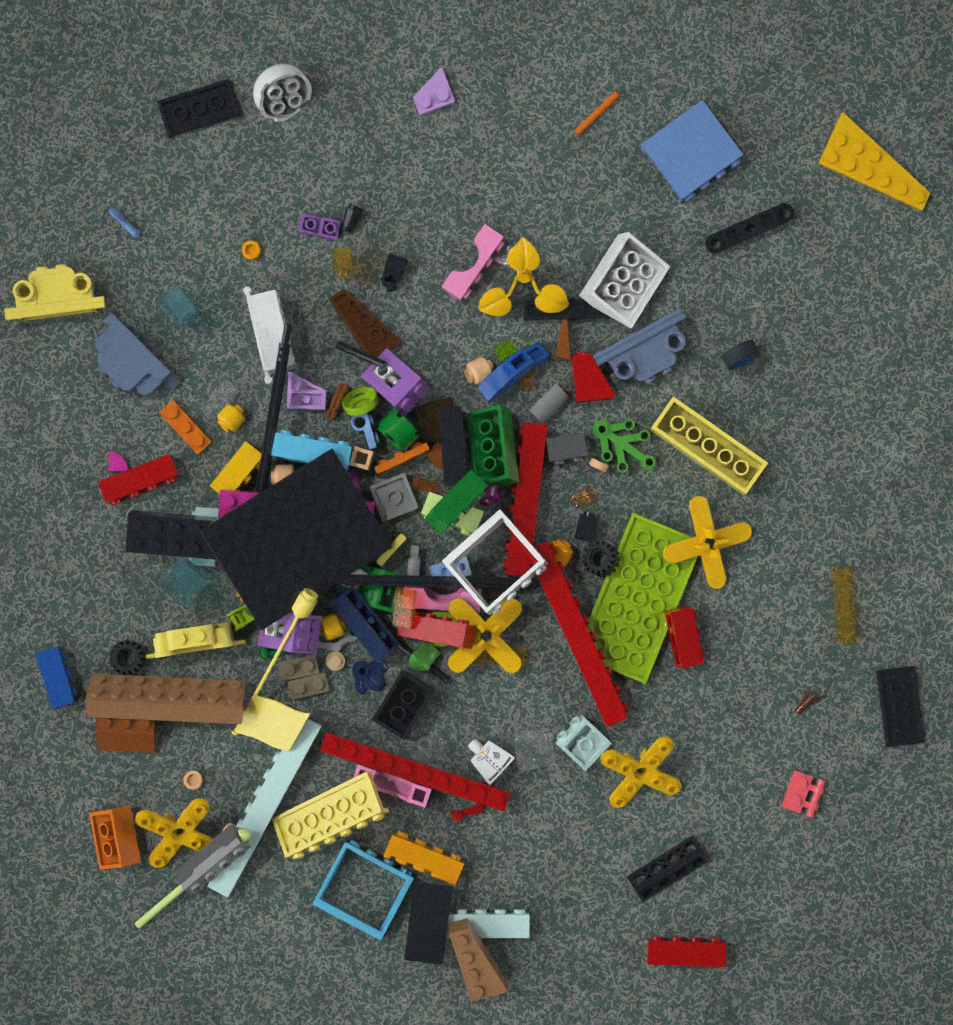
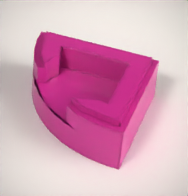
M109 452L108 471L124 472L128 470V465L122 456Z

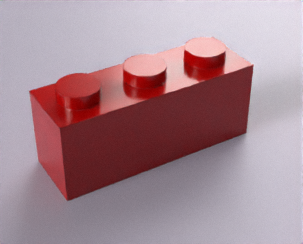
M686 605L665 610L675 666L683 669L702 664L704 651L699 643L700 632L696 628L695 620L697 616L695 610Z

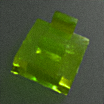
M510 339L493 347L495 354L503 362L506 361V357L512 356L517 352Z

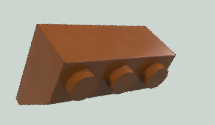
M96 718L98 750L156 753L157 720Z

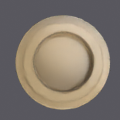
M340 652L328 654L326 665L330 670L338 671L343 668L345 658Z

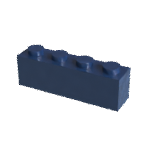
M354 586L341 591L329 602L376 662L390 656L401 645Z

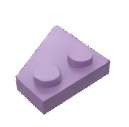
M440 68L413 97L420 116L455 103L443 68Z
M288 372L287 409L326 410V390L292 372Z

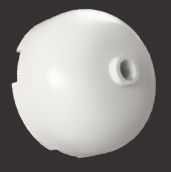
M277 64L264 70L257 78L253 89V98L256 106L265 118L274 119L275 122L286 121L301 111L298 108L291 114H281L285 110L282 98L285 99L291 108H296L310 100L312 94L311 84L303 72L289 64Z

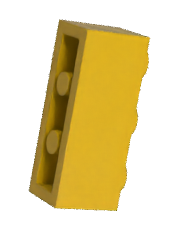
M245 441L211 483L210 487L219 494L221 489L240 491L243 484L247 485L253 478L251 475L255 469L259 470L261 453Z

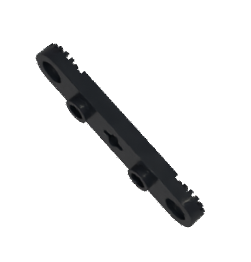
M786 203L777 205L711 234L705 241V247L708 252L713 254L724 251L789 222L794 216V209L790 204ZM786 208L789 211V217L782 218L779 215V210ZM749 223L750 226H754L753 233L745 231L746 224ZM710 240H719L720 247L716 249L711 248Z

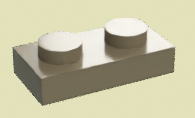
M316 655L278 662L281 681L319 674Z
M325 672L288 681L292 700L330 691Z

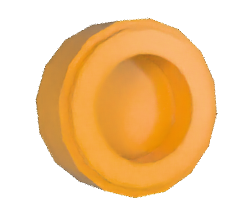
M255 241L245 242L242 246L243 256L248 260L257 259L261 254L260 245Z

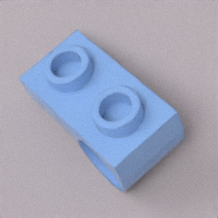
M365 413L353 416L351 419L353 429L357 432L365 433L370 451L377 449L376 444L380 442L377 432L373 433L371 428L374 425L372 414L368 415ZM358 418H363L365 420L364 427L357 428L355 421Z
M465 556L455 566L464 576H469L472 574L467 556ZM444 563L429 566L431 576H454Z

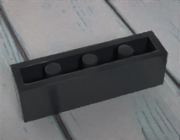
M462 406L439 407L444 487L455 486L470 471V468L466 467V461L470 460L469 449H465V442H468V432L463 429V423H467L466 411H462Z

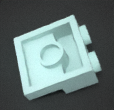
M581 715L571 720L570 728L567 731H561L555 743L586 771L612 743Z

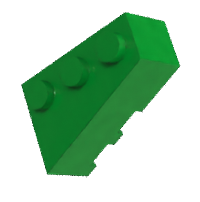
M470 470L430 510L424 520L442 535L449 526L453 528L460 519L458 517L462 513L466 515L473 506L471 504L475 500L479 502L486 494L484 490L488 485Z

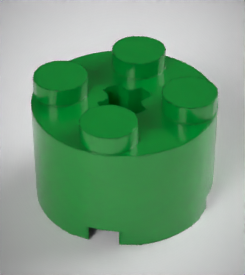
M395 408L378 424L379 427L377 428L387 439L389 437L393 439L391 443L400 452L406 451L421 436L418 430Z

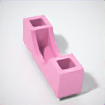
M484 224L474 239V243L479 251V258L476 264L464 272L452 271L442 285V290L460 302L463 298L466 300L472 292L470 288L473 283L477 284L482 278L483 274L481 272L484 267L488 268L493 262L492 255L495 251L499 253L505 243L502 242L504 236Z
M404 587L403 607L427 609L430 611L444 610L449 612L450 602L453 599L460 598L465 600L476 613H480V605L465 588H459L449 594H440L434 592L429 587ZM475 588L481 595L482 588Z
M361 764L357 765L353 778L365 772H371L377 791L398 797L424 808L426 807L431 787Z

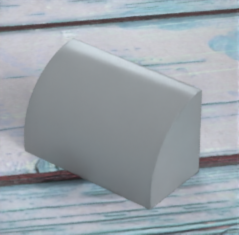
M556 383L529 410V413L540 424H544L569 397Z

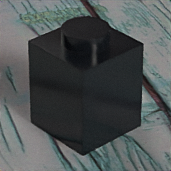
M584 512L583 515L580 514L574 537L594 541L599 518H595V514L590 512Z

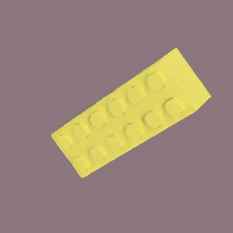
M674 396L650 428L653 433L743 496L747 494L768 464L764 459Z

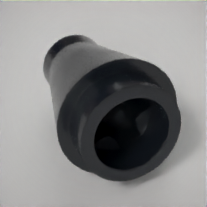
M349 203L348 207H345L341 229L352 233L363 215V209Z

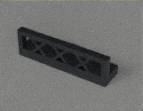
M693 836L628 875L627 878L642 902L704 865L708 860ZM691 844L696 848L690 853L684 852L685 848ZM671 856H678L677 861L668 863ZM655 866H662L658 873H651ZM639 876H645L644 881L636 885L634 879Z

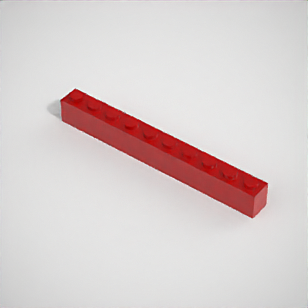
M547 540L534 546L548 562L545 566L546 570L537 576L606 727L628 718L627 712H629V708L625 701L621 702L619 695L622 693L618 684H613L611 680L613 673L610 667H605L603 660L606 658L602 649H597L595 645L597 638L594 632H589L587 625L590 623L586 614H581L578 608L581 606V603L577 596L573 597L571 592L573 586L570 579H565L562 573L565 571L561 560L557 562L555 557L557 551L554 544H549ZM527 549L526 552L534 566L538 563V560Z
M326 732L320 749L321 752L504 812L511 794L510 791L330 732Z

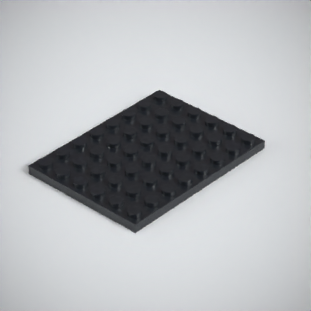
M333 448L199 530L260 630H264L292 612L294 602L299 593L305 588L311 589L319 595L334 585L326 584V579L334 581L333 579H336L337 576L352 574L392 548Z

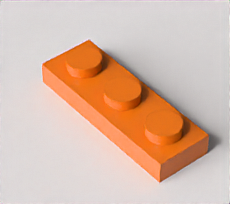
M174 400L159 412L197 455L212 443Z
M418 442L412 445V449L407 452L403 450L402 452L395 453V458L390 460L385 458L378 461V466L374 467L377 474L380 475L428 452L430 449L427 443L422 444V442Z

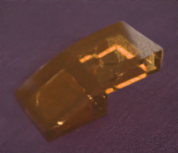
M396 587L393 626L412 629L416 611L413 610L416 590Z

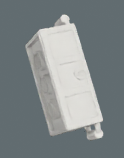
M245 287L243 292L246 295L265 373L264 380L267 385H272L273 379L270 375L275 372L278 347L282 340L284 324H286L280 297L275 290L252 295V290L249 287ZM291 346L286 371L296 369Z

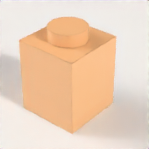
M354 447L349 465L369 472L374 452Z

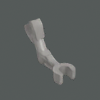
M348 627L339 641L336 643H326L318 640L317 648L338 652L348 642L350 643L358 638L350 635L351 630Z

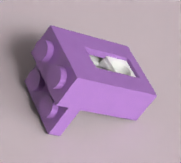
M386 348L378 357L387 362L386 367L383 369L371 364L361 377L397 409L401 415L405 416L426 395L429 388L420 376Z
M290 612L264 630H260L258 646L278 650L296 617L294 612ZM310 615L308 618H299L282 651L316 655L322 616Z

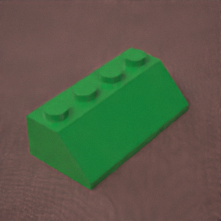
M500 404L466 413L473 472L488 485L487 487H503L519 483L511 409Z

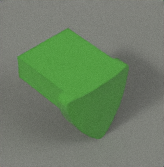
M424 641L410 656L409 665L415 670L428 671L431 668L430 665L441 653L430 641Z

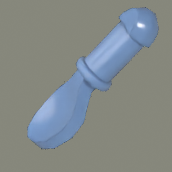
M113 207L109 209V214L132 237L138 238L140 236V231L129 223V220L124 219V215L119 209Z

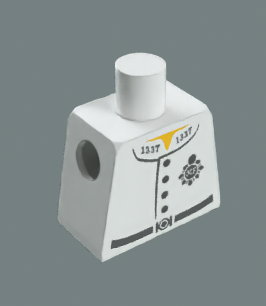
M474 738L467 746L475 753L470 761L489 785L515 759L513 755L490 740L482 745Z

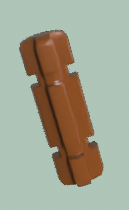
M339 383L336 389L337 393L335 392L329 406L331 408L326 413V417L331 420L336 419L337 411L340 410L345 397L344 394L348 391V386Z

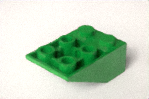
M365 565L360 568L368 575H400ZM342 585L341 591L345 590L348 587ZM359 586L357 589L370 607L392 613L395 612L401 587Z

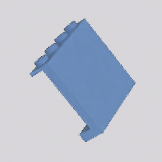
M703 100L640 146L642 152L648 155L678 195L680 203L683 200L686 202L691 200L695 196L694 192L698 189L703 191L710 186L711 183L709 181L713 178L717 180L726 174L725 170L730 166L733 169L741 163L740 159L743 156V153Z

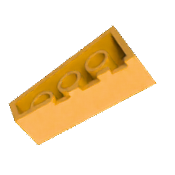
M399 830L397 833L393 832L383 857L390 859L392 856L400 864L413 865V868L418 871L429 872L433 877L456 885L464 866L461 856L454 853L449 856L440 847L426 846L427 842L418 838L415 841L409 839V834Z

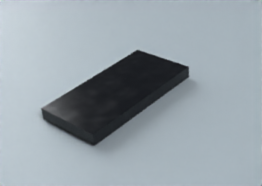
M229 79L157 101L168 138L241 116Z
M915 666L876 670L885 747L924 743Z
M414 881L404 960L443 965L453 886Z

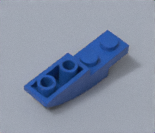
M539 342L526 350L522 348L498 366L477 387V390L489 403L518 384L521 377L550 359V355Z

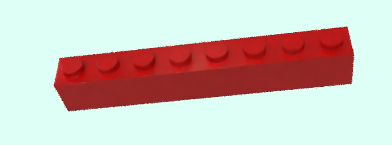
M524 422V427L520 426L519 438H522V446L518 445L516 456L520 457V462L517 464L519 483L513 484L512 495H515V503L511 502L510 514H513V524L533 545L547 425ZM508 527L507 533H511L510 541L506 540L505 552H508V560L504 559L503 571H506V575L522 577L530 570L531 561L526 552L527 548Z

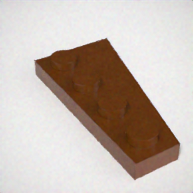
M345 288L328 299L363 352L378 358L386 348L390 351L403 342L388 327L377 320L376 316L365 309Z

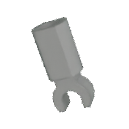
M411 545V558L408 559L407 575L419 576L420 574L419 546Z

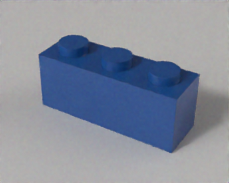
M54 647L36 653L35 655L52 709L77 702L76 698L79 697L76 686H72L71 679H73V674L70 667L67 668L66 666L67 655L65 650H61V647Z

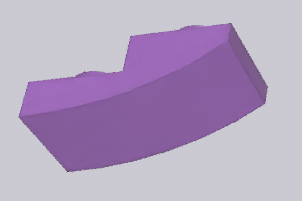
M302 213L298 233L337 240L341 221Z

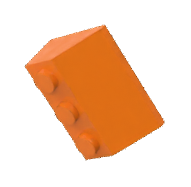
M130 805L89 813L100 870L141 863Z

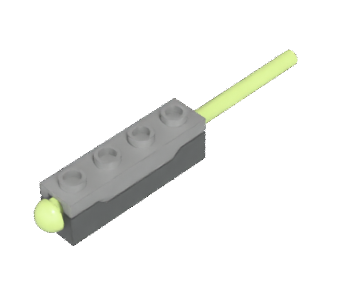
M229 825L179 867L174 873L180 885L135 922L136 927L140 929L183 891L193 894L201 891L203 886L209 881L214 880L221 871L230 867L234 860L243 856L246 850L251 847L248 842L251 837L250 831L246 828Z

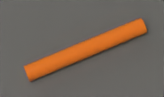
M614 91L574 132L580 136L620 97L618 93Z

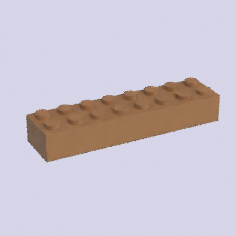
M91 674L85 699L87 717L242 724L246 703V681Z

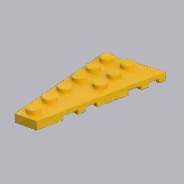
M844 112L841 113L818 164L922 211L930 192Z

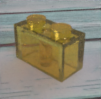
M332 248L335 277H339L340 280L350 279V276H354L352 248Z

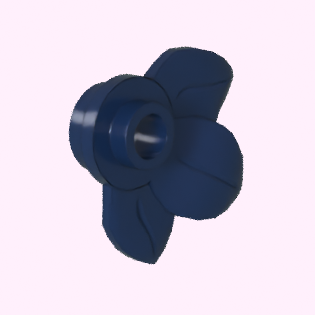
M375 660L369 663L366 661L356 662L352 667V673L355 677L353 683L355 690L361 695L368 688L373 691L383 690L384 683L380 675L388 670L387 666ZM364 667L365 672L360 674L359 669Z

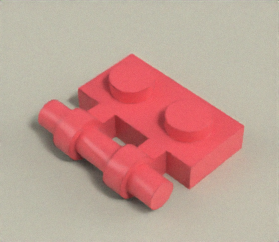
M794 770L781 807L801 813L804 806L808 808L806 816L813 818L815 811H818L820 796L824 794L825 789L823 788L826 781L818 779L816 786L811 785L812 776ZM808 790L814 792L810 802L805 801Z

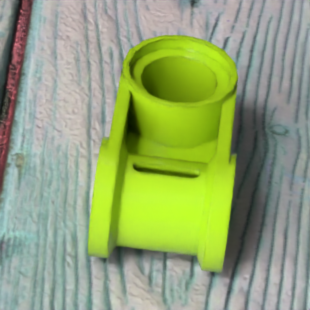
M245 605L226 615L235 626V632L254 621Z

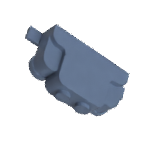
M680 308L593 355V358L598 366L608 362L615 377L619 380L624 381L633 377L636 382L642 383L645 381L648 384L656 379L655 375L661 372L665 375L673 370L672 366L676 361L674 353L681 351L685 346V337L680 333L676 324L686 319Z
M112 312L104 319L109 327L95 342L96 349L101 354L98 357V365L101 367L99 371L106 378L110 376L114 380L112 384L117 390L121 391L123 389L126 392H133L137 389L142 396L151 397L164 382L172 390L181 384Z

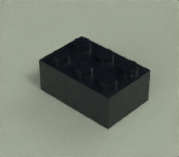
M402 670L371 720L405 740L435 689Z

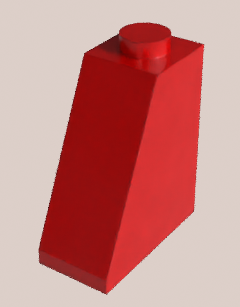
M586 351L575 352V356H571L576 403L614 399L615 394L592 355L586 354Z

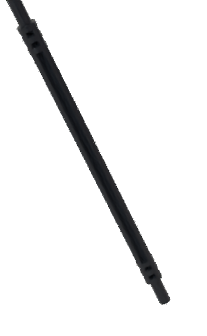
M284 324L282 340L278 347L255 492H262L268 486L272 462L271 453L277 431L291 346L289 340L292 325Z
M346 574V576H337L333 581L326 579V584H345V586L465 588L455 576ZM465 576L474 588L508 589L521 578ZM531 578L532 582L527 587H521L520 589H538L542 585L538 578Z

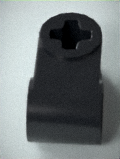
M391 253L388 254L381 278L382 288L385 291L393 292L397 289L408 259ZM392 278L394 283H391L390 286L387 285V281Z

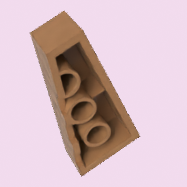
M466 918L449 923V935L470 1000L475 1001L508 992L507 978L502 974L500 967L491 957L488 948L484 946L470 920Z

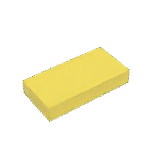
M400 534L391 543L392 548L381 554L376 563L382 567L407 538Z

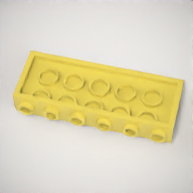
M365 772L273 817L272 821L285 858L298 860L305 856L304 853L308 851L315 852L323 844L328 845L336 842V838L339 836L345 837L352 834V830L356 828L362 829L367 827L368 822H376L383 819L384 815L389 813V809L383 808L371 772Z

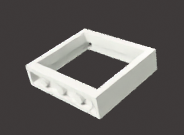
M500 509L442 560L446 567L489 615L498 613L505 601H511L515 598L516 592L521 587H527L532 582L531 578L536 574L540 575L546 570L545 566L548 564ZM504 522L538 560V563L489 605L455 565Z

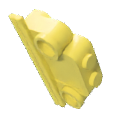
M66 264L56 265L53 269L38 267L36 268L37 271L29 274V282L26 280L18 281L13 287L16 307L4 309L6 321L14 319L29 321L97 312L96 309L105 308L104 296L94 297L93 283L89 276L84 273L76 274Z
M232 622L171 630L155 634L153 639L155 653L146 655V659L246 644V639L234 641Z

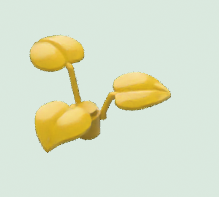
M522 237L509 251L507 256V262L510 267L517 270V276L514 277L508 293L505 295L502 288H492L482 296L478 308L481 312L491 316L499 317L507 314L512 306V302L508 297L512 294L517 281L521 283L531 281L538 294L535 299V305L543 312H560L569 306V301L565 291L558 285L548 284L539 291L532 276V270L539 266L540 257L532 243Z

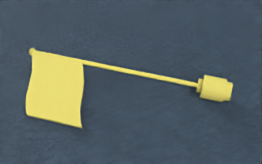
M305 588L299 593L292 606L296 617L247 705L242 724H237L236 728L232 729L233 735L243 734L254 737L274 748L290 751L311 713L295 710L276 700L258 696V693L299 618H308L318 601V594L315 591Z

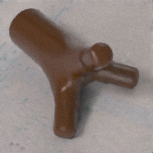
M804 691L803 700L795 708L794 712L800 716L808 706L819 703V699H814L818 693L814 692L808 697L807 691Z

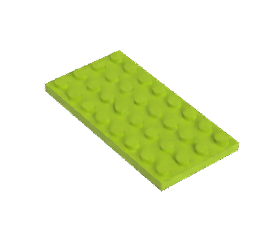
M635 513L631 514L617 549L619 553L617 556L620 557V561H617L619 566L614 567L616 571H611L610 576L606 575L588 619L590 624L587 627L589 632L593 631L597 638V642H595L597 649L601 648L606 658L603 660L605 667L609 666L612 671L646 684L668 631L664 611L677 608L698 556L676 563L666 561L663 556L664 548L668 544L691 538V536Z

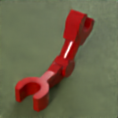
M475 803V805L469 808L451 811V818L456 822L465 816L483 812L484 805Z

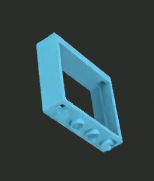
M350 840V842L345 841L313 905L381 941L414 876L411 875L412 872L404 867L401 869L395 867V862L385 858L382 860L378 858V853L373 850L367 849L365 851L361 849V844L354 840ZM348 849L406 880L380 929L322 898Z

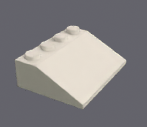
M629 232L618 234L579 296L594 308L632 328L670 266Z

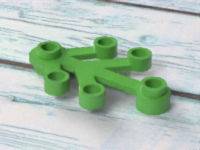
M626 419L621 423L609 424L605 420H599L593 425L592 432L596 438L600 439L601 459L604 462H609L613 458V454L609 451L608 447L609 439L615 445L618 472L625 473L628 470L623 450L638 459L643 469L650 471L656 467L657 460L654 456H646L629 444L636 441H648L650 439L649 431L642 430L637 434L617 436L613 433L614 431L623 429L631 431L635 426L634 421ZM631 422L632 427L626 428L625 423ZM600 426L605 427L606 431L604 433L599 432ZM643 432L648 434L647 439L641 438ZM609 453L610 459H604L603 454ZM647 459H651L653 461V464L651 466L646 465ZM625 464L626 470L621 471L619 465Z

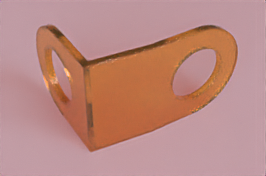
M535 369L521 377L520 389L522 391L530 392L533 390ZM524 385H529L530 388H529V389H524L523 386H524Z
M588 486L585 490L572 496L570 503L574 507L579 508L591 502L595 498L593 488ZM589 489L593 492V496L590 495ZM574 498L580 501L579 505L573 503Z

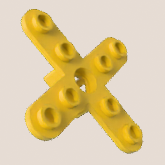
M695 496L691 499L689 508L696 536L668 544L664 548L663 556L666 561L676 563L701 555L708 585L713 589H720L726 583V576L719 549L747 541L751 537L752 529L747 523L740 522L715 530L707 499L702 496ZM707 538L714 539L712 548H710V544L705 543Z
M460 598L453 599L448 607L450 614L457 621L458 619L469 621V625L476 626L472 649L459 647L449 657L448 667L450 670L456 673L464 671L486 650L506 672H517L521 667V659L499 635L521 614V603L516 599L507 600L502 604V609L498 613L492 614L484 621L465 600ZM488 630L491 633V639L485 642L480 638V634Z
M663 736L658 738L648 751L644 748L640 752L639 761L629 753L622 754L616 750H607L602 753L600 759L605 767L626 776L610 795L609 801L611 806L615 808L624 807L643 784L667 795L677 794L681 790L682 785L679 779L657 769L674 748L673 740L670 737ZM642 768L643 773H638L637 769Z
M202 798L194 799L182 811L176 822L175 817L169 813H165V817L149 810H142L136 814L135 821L138 826L163 836V839L149 856L151 866L156 868L166 866L182 845L199 852L214 839L194 830L209 811L207 800ZM177 829H183V833L177 834Z

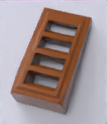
M563 319L560 326L555 359L570 361L571 351L568 322L566 319Z

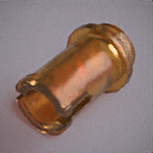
M414 476L411 487L415 491L418 489L433 493L436 482L422 479L420 476Z

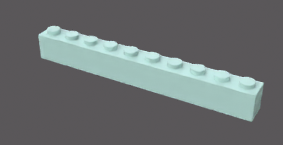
M308 718L291 750L276 752L272 760L275 762L272 769L268 768L263 776L266 779L262 786L258 785L254 792L256 796L254 802H249L244 811L247 815L244 820L240 819L236 827L246 828L250 831L251 837L248 842L251 847L246 850L243 856L234 860L230 867L221 871L214 880L209 881L207 887L227 898L230 896L322 725Z

